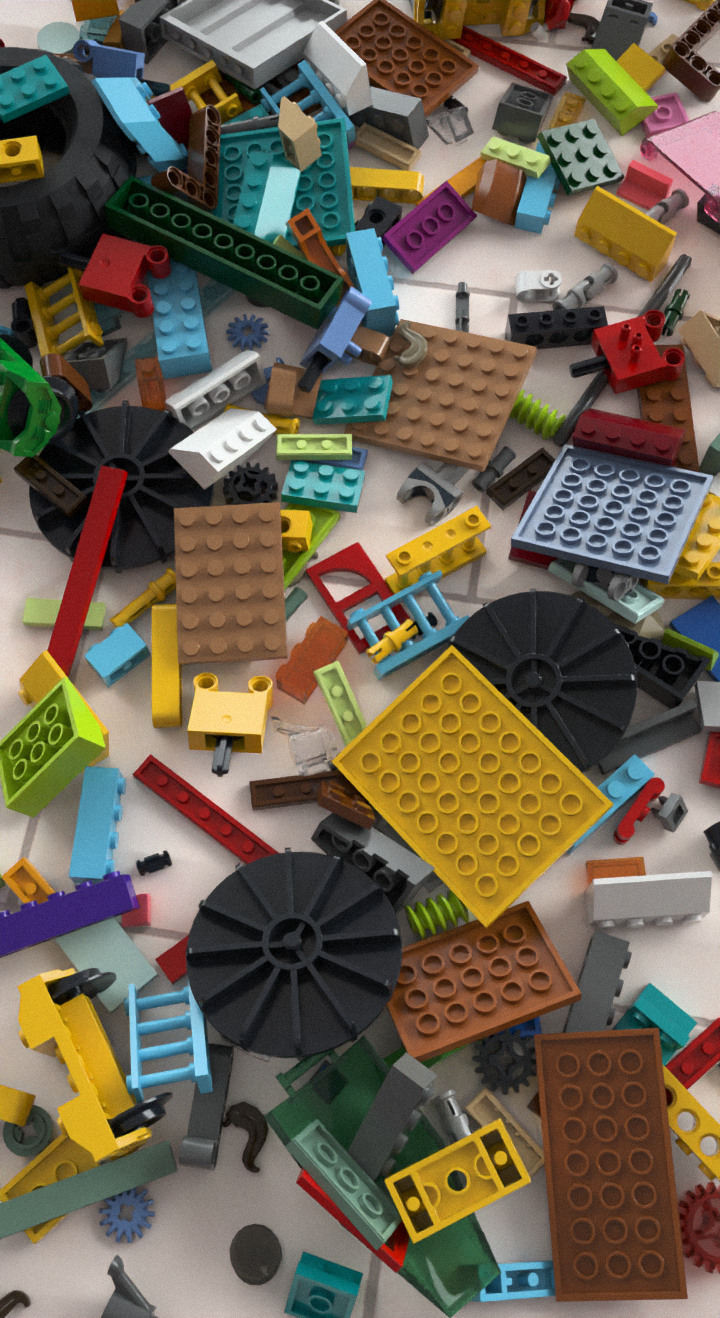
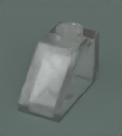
M464 106L441 111L426 120L428 127L445 145L454 143L455 146H459L467 142V137L474 133Z

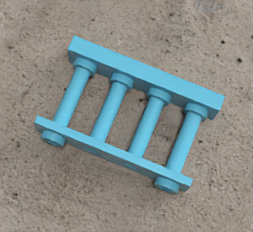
M306 60L297 64L300 73L298 79L270 96L264 87L260 89L262 96L260 103L263 104L267 112L275 115L280 113V109L276 104L281 101L282 97H288L300 88L308 87L311 91L310 95L297 103L301 110L304 111L314 103L316 105L320 104L322 112L313 117L315 122L345 118L347 142L350 144L357 139L354 125Z
M441 570L433 574L431 571L426 572L417 579L419 582L365 611L363 608H360L350 614V619H348L346 626L347 629L350 631L358 626L370 647L378 643L379 639L368 621L382 614L391 631L395 630L400 624L391 608L403 601L424 634L422 636L423 640L417 643L408 639L401 645V652L394 656H391V654L387 655L375 666L373 672L378 681L446 644L450 636H454L456 631L469 618L468 615L461 619L459 616H455L436 584L443 575ZM426 589L446 620V627L439 631L436 628H432L413 597Z
M189 980L188 986L183 987L181 991L144 998L138 997L134 984L128 985L129 997L124 998V1008L126 1016H129L131 1075L126 1076L129 1095L134 1094L136 1102L139 1104L144 1102V1088L191 1080L192 1083L197 1082L200 1094L213 1092L207 1019L194 999ZM184 1002L186 1005H190V1011H186L185 1015L141 1023V1010ZM185 1027L188 1030L192 1029V1036L187 1037L186 1041L142 1049L141 1036ZM185 1053H189L190 1056L194 1055V1062L189 1063V1067L143 1075L142 1062Z

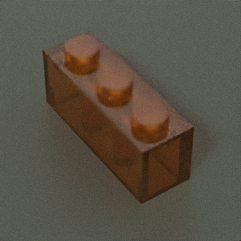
M320 616L316 623L312 622L309 625L303 642L301 644L297 643L290 654V660L286 665L282 664L275 675L277 688L304 705L318 686L313 671L335 662L348 643V631Z

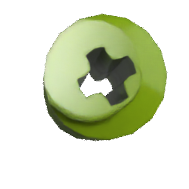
M522 389L509 417L511 419L517 418L519 424L525 423L526 429L530 430L533 428L534 434L539 435L542 433V439L548 440L554 436L563 424L566 415L563 414L557 419V409L549 414V404L540 408L541 399L532 403L533 394L531 393L524 398L525 389Z
M451 890L447 892V900L440 893L436 896V903L432 898H426V907L419 901L415 902V911L409 905L404 907L413 936L414 933H418L422 939H425V929H429L433 935H436L437 925H440L444 932L447 931L448 921L455 928L458 927L459 917L465 923H469L467 907Z

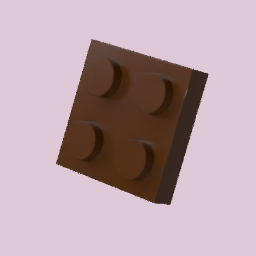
M321 781L317 789L318 806L368 830L371 829L375 821L373 808L363 795L355 793L353 796L345 792V788L334 781H330L329 784Z

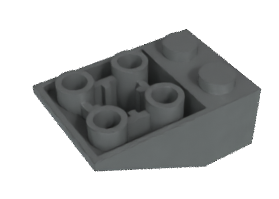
M608 0L591 49H605L617 61L633 43L639 46L653 3L644 0Z

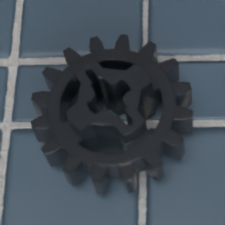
M247 462L246 468L238 465L237 472L229 471V478H224L223 480L225 486L223 487V494L227 505L272 503V500H277L278 482H276L275 474H270L268 467L261 470L260 463H257L255 467H251L250 463Z
M509 1028L503 1030L502 1034L497 1032L492 1034L490 1038L488 1036L482 1038L485 1042L483 1046L478 1044L474 1046L480 1051L479 1056L472 1057L473 1061L479 1062V1067L474 1069V1073H483L484 1076L481 1078L480 1083L484 1085L490 1081V1091L495 1092L499 1086L503 1095H507L510 1087L517 1094L519 1093L518 1085L520 1083L526 1087L530 1085L526 1079L528 1075L534 1077L537 1075V1073L531 1070V1066L536 1065V1059L531 1057V1054L535 1053V1047L528 1048L529 1036L522 1039L519 1038L521 1031L519 1029H515L512 1034H510ZM499 1040L498 1048L492 1054H488L489 1047ZM512 1041L520 1046L524 1055H518L513 1050ZM507 1051V1056L512 1057V1063H508L504 1070L503 1064L498 1063V1058L503 1057L504 1052ZM486 1065L493 1066L498 1071L499 1080L489 1073ZM518 1067H524L521 1074L511 1080L512 1073Z

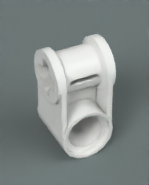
M524 270L517 273L515 276L516 299L521 303L554 302L560 295L559 286L562 282L560 273L555 270Z

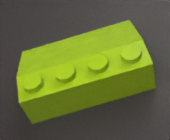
M63 677L0 741V778L6 808L32 818L63 791L106 748L100 726L70 680L66 677Z

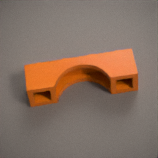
M309 208L288 220L285 225L306 260L344 278L341 301L347 290L351 286L355 287L347 273L334 258L325 242L319 225Z

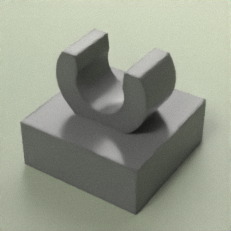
M671 793L668 798L665 796L658 797L662 805L660 810L653 807L650 810L654 818L661 821L665 830L674 833L688 813V809L682 796Z

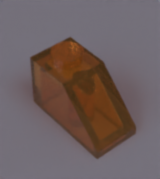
M158 356L135 359L142 407L164 412L167 409L164 403L167 400Z

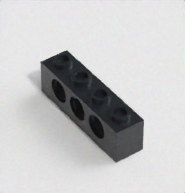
M604 306L508 314L505 335L506 341L535 346L537 349L591 345L594 329L608 326Z

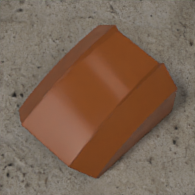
M498 159L486 161L478 173L471 209L514 226L518 206L527 180L523 169H516L499 162Z

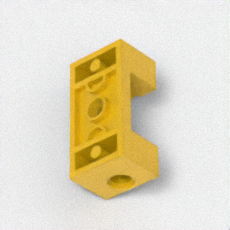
M498 1118L419 1162L416 1161L393 1173L384 1181L414 1244L531 1182V1178L501 1118ZM457 1170L465 1174L467 1185L464 1189L454 1190L449 1186L448 1176L451 1172Z

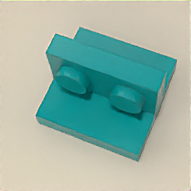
M649 983L612 1030L659 1028L662 1063L665 1066L676 1050L684 1047L690 1039L688 1035L698 1022L654 985Z
M303 1251L294 1274L284 1313L297 1318H350L363 1273Z

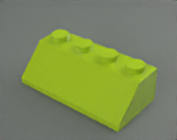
M584 49L566 63L569 80L621 136H624L658 109V105L605 49Z

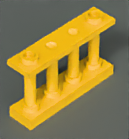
M213 60L170 85L171 91L182 86L188 102L192 100L198 110L207 106L200 97V94L211 88L220 101L215 107L221 116V124L243 111L238 95L234 93L228 97L219 85L222 79Z
M67 267L69 273L45 288L39 287L34 282H29L24 286L41 358L52 353L64 357L65 353L88 339L99 347L104 345L101 335L103 331L98 323L94 304L83 299L78 285L84 271ZM72 284L74 292L50 306V296L67 285ZM76 302L78 311L55 325V315ZM81 322L83 331L60 345V334Z
M475 506L386 554V558L395 570V573L386 577L385 582L395 595L419 582L417 579L426 572L431 571L433 574L441 570L443 574L441 579L478 560L486 555L487 550L477 536L491 529V524L478 506Z

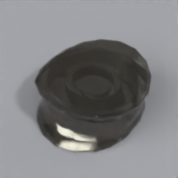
M251 1224L239 1230L233 1238L229 1249L231 1265L236 1275L249 1285H262L269 1282L276 1275L282 1260L281 1245L277 1236L271 1229L261 1224Z

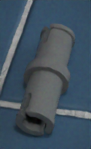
M504 446L493 460H489L485 471L472 480L474 488L483 493L496 478L499 479L503 475V470L516 458L515 452L511 448Z

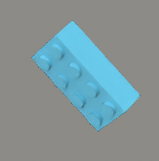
M374 228L346 233V263L351 282L356 290L372 300L369 309L362 318L363 327L380 332L387 337L392 336L395 331V325L399 324L396 311L399 310L398 296L392 293L394 283L392 276L387 275L386 256L382 257L381 254L383 252L381 237L377 238Z

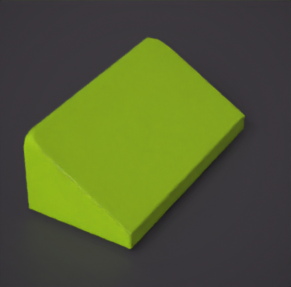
M665 629L662 644L675 649L680 647L688 650V653L697 657L704 656L711 659L705 670H712L719 656L716 650L673 630Z

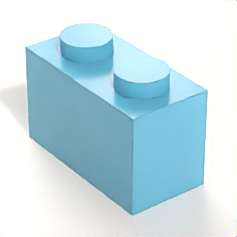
M126 623L122 627L112 630L109 637L101 643L91 646L84 657L91 669L109 688L148 658L150 652L145 642Z

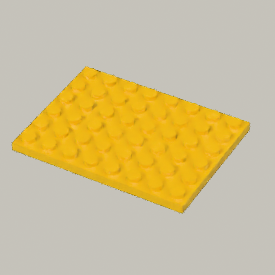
M453 645L331 761L424 861L435 867L433 870L435 874L486 928L614 806Z

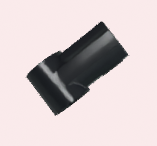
M24 297L16 298L15 302L12 303L13 321L11 329L14 336L30 349L36 346L38 342L29 303Z

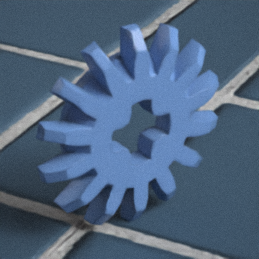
M243 314L244 321L235 317L234 320L238 324L230 322L228 326L231 329L226 330V334H232L227 338L228 342L235 340L232 346L235 348L239 344L242 351H244L245 347H249L251 351H253V346L255 345L258 348L262 347L260 341L267 342V338L263 335L270 334L268 330H265V328H268V324L262 323L264 321L262 317L254 321L256 317L254 314H252L250 320H247L246 314ZM248 327H250L252 332L254 333H249L248 336H244V332L242 330H246Z
M134 1188L131 1191L114 1196L112 1200L109 1198L103 1200L108 1204V1208H99L98 1213L107 1214V1219L99 1223L101 1227L109 1223L110 1228L105 1233L107 1237L115 1231L117 1232L115 1242L120 1243L123 1234L126 1235L127 1242L131 1243L132 1233H136L141 1239L144 1235L140 1228L142 1226L148 1229L151 1228L152 1225L146 1221L147 1216L155 1217V1212L148 1211L147 1206L154 1204V1200H144L143 1197L149 1192L146 1188L140 1194L136 1192L137 1188ZM124 1203L127 1207L133 1205L135 1208L132 1212L133 1219L130 1222L126 1218L120 1220L118 1217L122 1212L120 1206Z

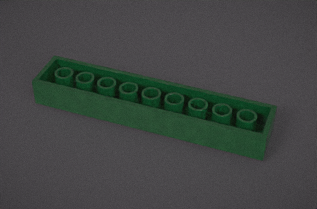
M130 176L104 205L107 228L141 244L149 246L161 245L167 249L169 258L316 330L320 328L341 299L343 277L133 176Z

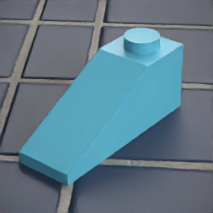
M553 1260L457 1265L459 1301L488 1302L556 1296Z

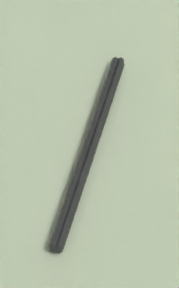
M686 254L680 255L637 317L644 315L649 310H659L691 265L692 258ZM603 370L597 373L563 424L554 434V444L560 447L566 444L575 431L580 415L592 407L608 384V379Z

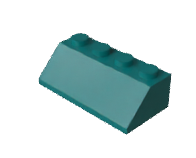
M251 151L233 225L270 243H273L280 234L286 239L288 228L285 223L291 219L301 176L300 170L273 153Z

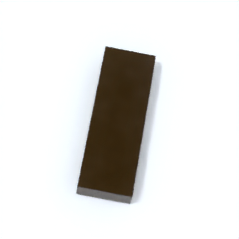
M542 447L487 488L486 494L502 510L506 509L545 479L555 459Z
M37 455L25 457L13 468L19 477L69 518L88 502L85 494Z

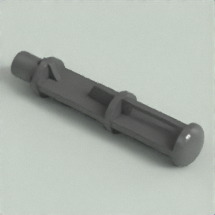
M466 282L458 283L455 323L457 331L469 333L470 293L467 291Z

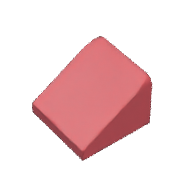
M149 893L136 895L140 908L122 914V928L151 926V896Z

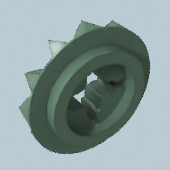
M33 1105L26 1123L28 1126L31 1122L34 1123L33 1129L39 1134L38 1137L28 1136L24 1140L25 1133L21 1130L22 1128L18 1127L17 1124L5 1121L3 1139L7 1148L12 1153L18 1156L30 1157L42 1152L46 1145L50 1143L54 1128L51 1116L42 1107Z

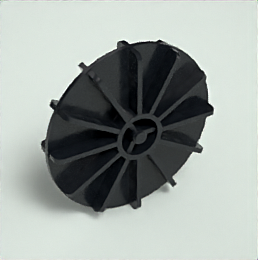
M123 400L122 406L104 408L85 414L84 410L79 411L80 417L76 419L70 432L60 441L51 446H45L38 457L85 494L88 502L69 518L29 485L30 506L38 528L53 547L73 562L101 465L125 470L128 472V476L101 569L114 570L116 574H121L122 569L138 568L159 560L162 564L167 562L166 557L175 552L174 508L211 506L213 501L215 484L213 483L204 489L168 452L172 447L194 432L183 422L180 423L173 417L172 412L167 409L162 412L146 407L130 406L128 400Z
M536 588L530 589V592L512 594L491 603L486 602L482 604L483 608L469 617L456 631L454 636H450L446 650L453 645L582 773L588 772L610 754L619 743L630 724L637 698L636 668L633 656L622 633L602 612L586 603L584 599L580 597L577 599L562 593L536 591Z
M291 847L285 848V853L263 857L245 866H242L241 863L235 866L236 871L216 886L206 900L200 901L198 905L199 911L189 933L186 950L187 976L194 999L201 1012L220 1034L242 1047L248 1053L251 1051L269 1057L297 1058L298 1061H303L304 1057L331 1051L349 1041L353 1043L358 1039L357 1036L378 1018L388 1002L391 1001L401 971L402 937L400 925L390 901L383 892V888L364 872L343 861V856L338 854L332 857L313 852H292Z

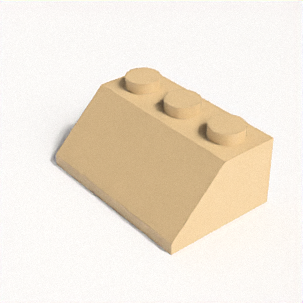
M700 310L681 326L678 331L682 336V344L694 354L693 361L699 368H703L707 374L705 379L712 387L720 388V319Z

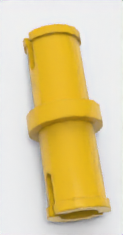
M407 619L392 632H386L382 640L366 650L367 656L370 658L376 652H379L371 659L374 664H378L391 652H397L401 649V645L418 633L416 625L406 631L413 624L410 619Z

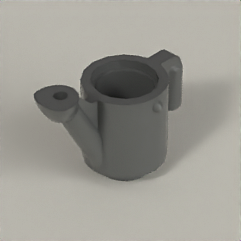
M116 1255L107 1272V1275H110L113 1280L115 1290L101 1318H158L154 1316L157 1307L150 1304L124 1271L123 1260L119 1255Z

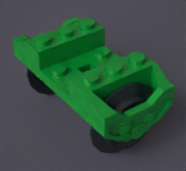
M0 334V448L11 453L13 456L34 457L44 446H51L70 432L78 417L79 401L74 389L63 379L53 376L42 377L33 369L31 353L21 340L11 335Z

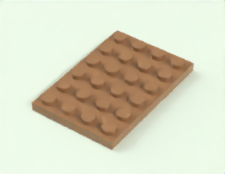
M280 502L174 508L179 665L288 659Z

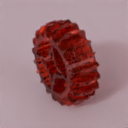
M707 1182L706 1190L702 1184L695 1185L696 1195L690 1190L685 1192L689 1204L682 1200L678 1201V1206L684 1210L683 1214L679 1213V1220H682L680 1226L681 1233H683L681 1238L682 1246H689L683 1255L685 1258H691L696 1254L693 1263L695 1267L700 1268L705 1262L706 1272L713 1273L716 1267L720 1274V1256L709 1254L698 1243L702 1239L710 1238L716 1248H720V1228L718 1233H707V1231L715 1226V1222H720V1213L717 1207L712 1206L710 1201L711 1199L720 1201V1185L717 1189L714 1182ZM702 1206V1224L698 1228L693 1229L694 1216L698 1208Z

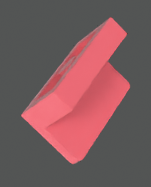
M632 160L628 166L625 180L617 189L616 194L646 210H650L662 199H667L673 179Z

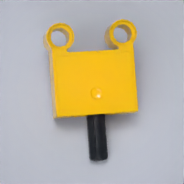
M201 673L193 680L195 695L187 730L189 750L215 751L211 771L213 774H217L218 777L228 774L232 752L262 754L268 710L273 706V684L271 679L266 676L251 678L248 682V693L219 692L218 678L212 673Z

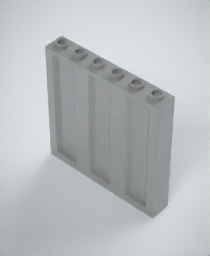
M187 0L159 18L162 38L205 62L213 60L219 70L251 88L257 89L304 58L303 51L319 22L323 21L334 32L347 22V10L329 0Z

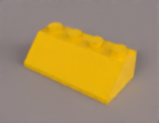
M597 186L578 218L574 236L594 247L600 253L617 261L620 265L637 273L638 276L652 282L667 265L677 233Z
M47 650L38 656L19 679V697L26 706L30 704L32 708L63 677L68 678ZM75 688L100 726L106 747L88 765L92 767L109 757V731Z

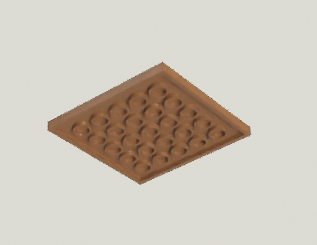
M400 319L390 339L392 342L384 360L382 362L381 360L379 361L372 375H391L393 380L386 421L348 423L344 434H352V440L484 472L537 355V348L535 346L410 321L411 327L409 329L422 335L427 340L428 352L424 360L417 366L405 368L400 366L398 361L394 360V356H401L402 352L410 347V344L400 336L401 325L409 320Z

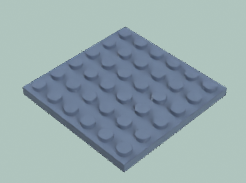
M564 444L512 535L511 546L668 584L712 486L713 475Z

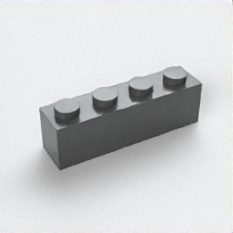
M597 930L591 935L576 984L581 992V1000L570 1005L562 1033L605 1031L606 1025L611 1026L616 1011L615 1008L611 1007L614 996H620L624 980L619 979L622 968H628L632 952L628 951L630 942Z
M407 1052L392 1065L347 1151L374 1183L381 1175L387 1178L397 1163L393 1157L396 1153L399 1155L409 1141L406 1133L408 1130L412 1131L422 1117V1114L418 1112L421 1106L425 1107L435 1093L432 1085L438 1075Z

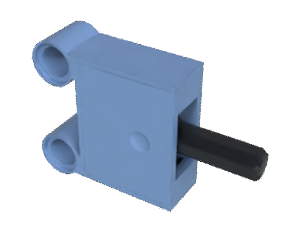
M79 40L73 46V54L78 61L93 62L92 75L96 78L136 77L141 83H147L153 93L152 96H160L171 91L169 84L143 79L145 53L99 45L94 40ZM86 45L88 46L90 51L88 57L84 53V48Z
M352 286L343 296L339 306L336 305L317 330L299 362L300 365L306 368L298 383V387L302 392L310 393L321 372L323 374L338 360L345 365H349L352 357L345 353V350L355 357H358L362 351L357 344L351 341V338L369 309L372 300Z

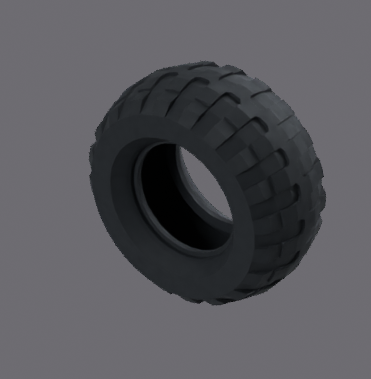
M19 47L0 48V75L43 55H47L67 83L70 94L6 123H3L0 118V140L37 136L41 151L61 156L59 162L44 173L43 178L0 187V289H9L12 286H25L29 282H34L39 287L43 286L44 283L57 280L69 273L67 267L61 266L58 263L60 252H69L91 258L102 233L119 238L121 234L107 228L104 205L130 176H136L137 160L133 143L118 126L91 81L96 77L92 74L84 73L82 66L68 58L54 56L52 52L46 50Z

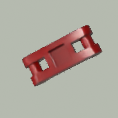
M654 777L646 784L613 833V839L617 844L624 845L635 832L633 824L635 821L642 822L650 811V808L646 806L648 802L655 801L663 792L665 784L662 779Z

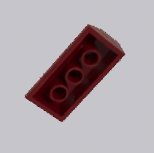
M588 408L580 415L572 439L573 446L675 467L687 430Z

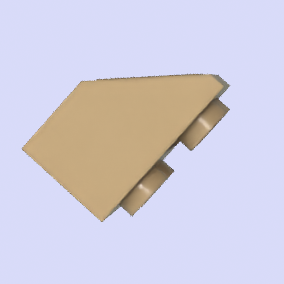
M284 96L281 98L278 124L285 158L302 172L322 156L320 149L321 141L317 134L318 126L311 116L307 117L302 112L296 102H291Z

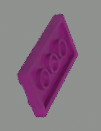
M446 180L385 233L381 240L404 266L414 274L474 221L477 215Z

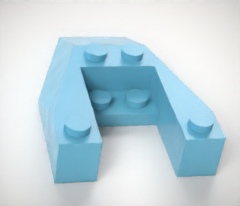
M136 77L95 78L91 81L118 126L131 141L137 144L136 146L142 154H149L147 159L152 166L159 172L172 166L181 171L188 167L187 148L183 143L178 144L162 128L158 121L161 117L153 104L149 106L146 102L153 95L146 82L141 83Z

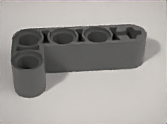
M209 1043L213 1092L200 1094L196 1082L187 1136L183 1137L181 1143L179 1166L214 1171L218 1158L232 1071L234 1046Z

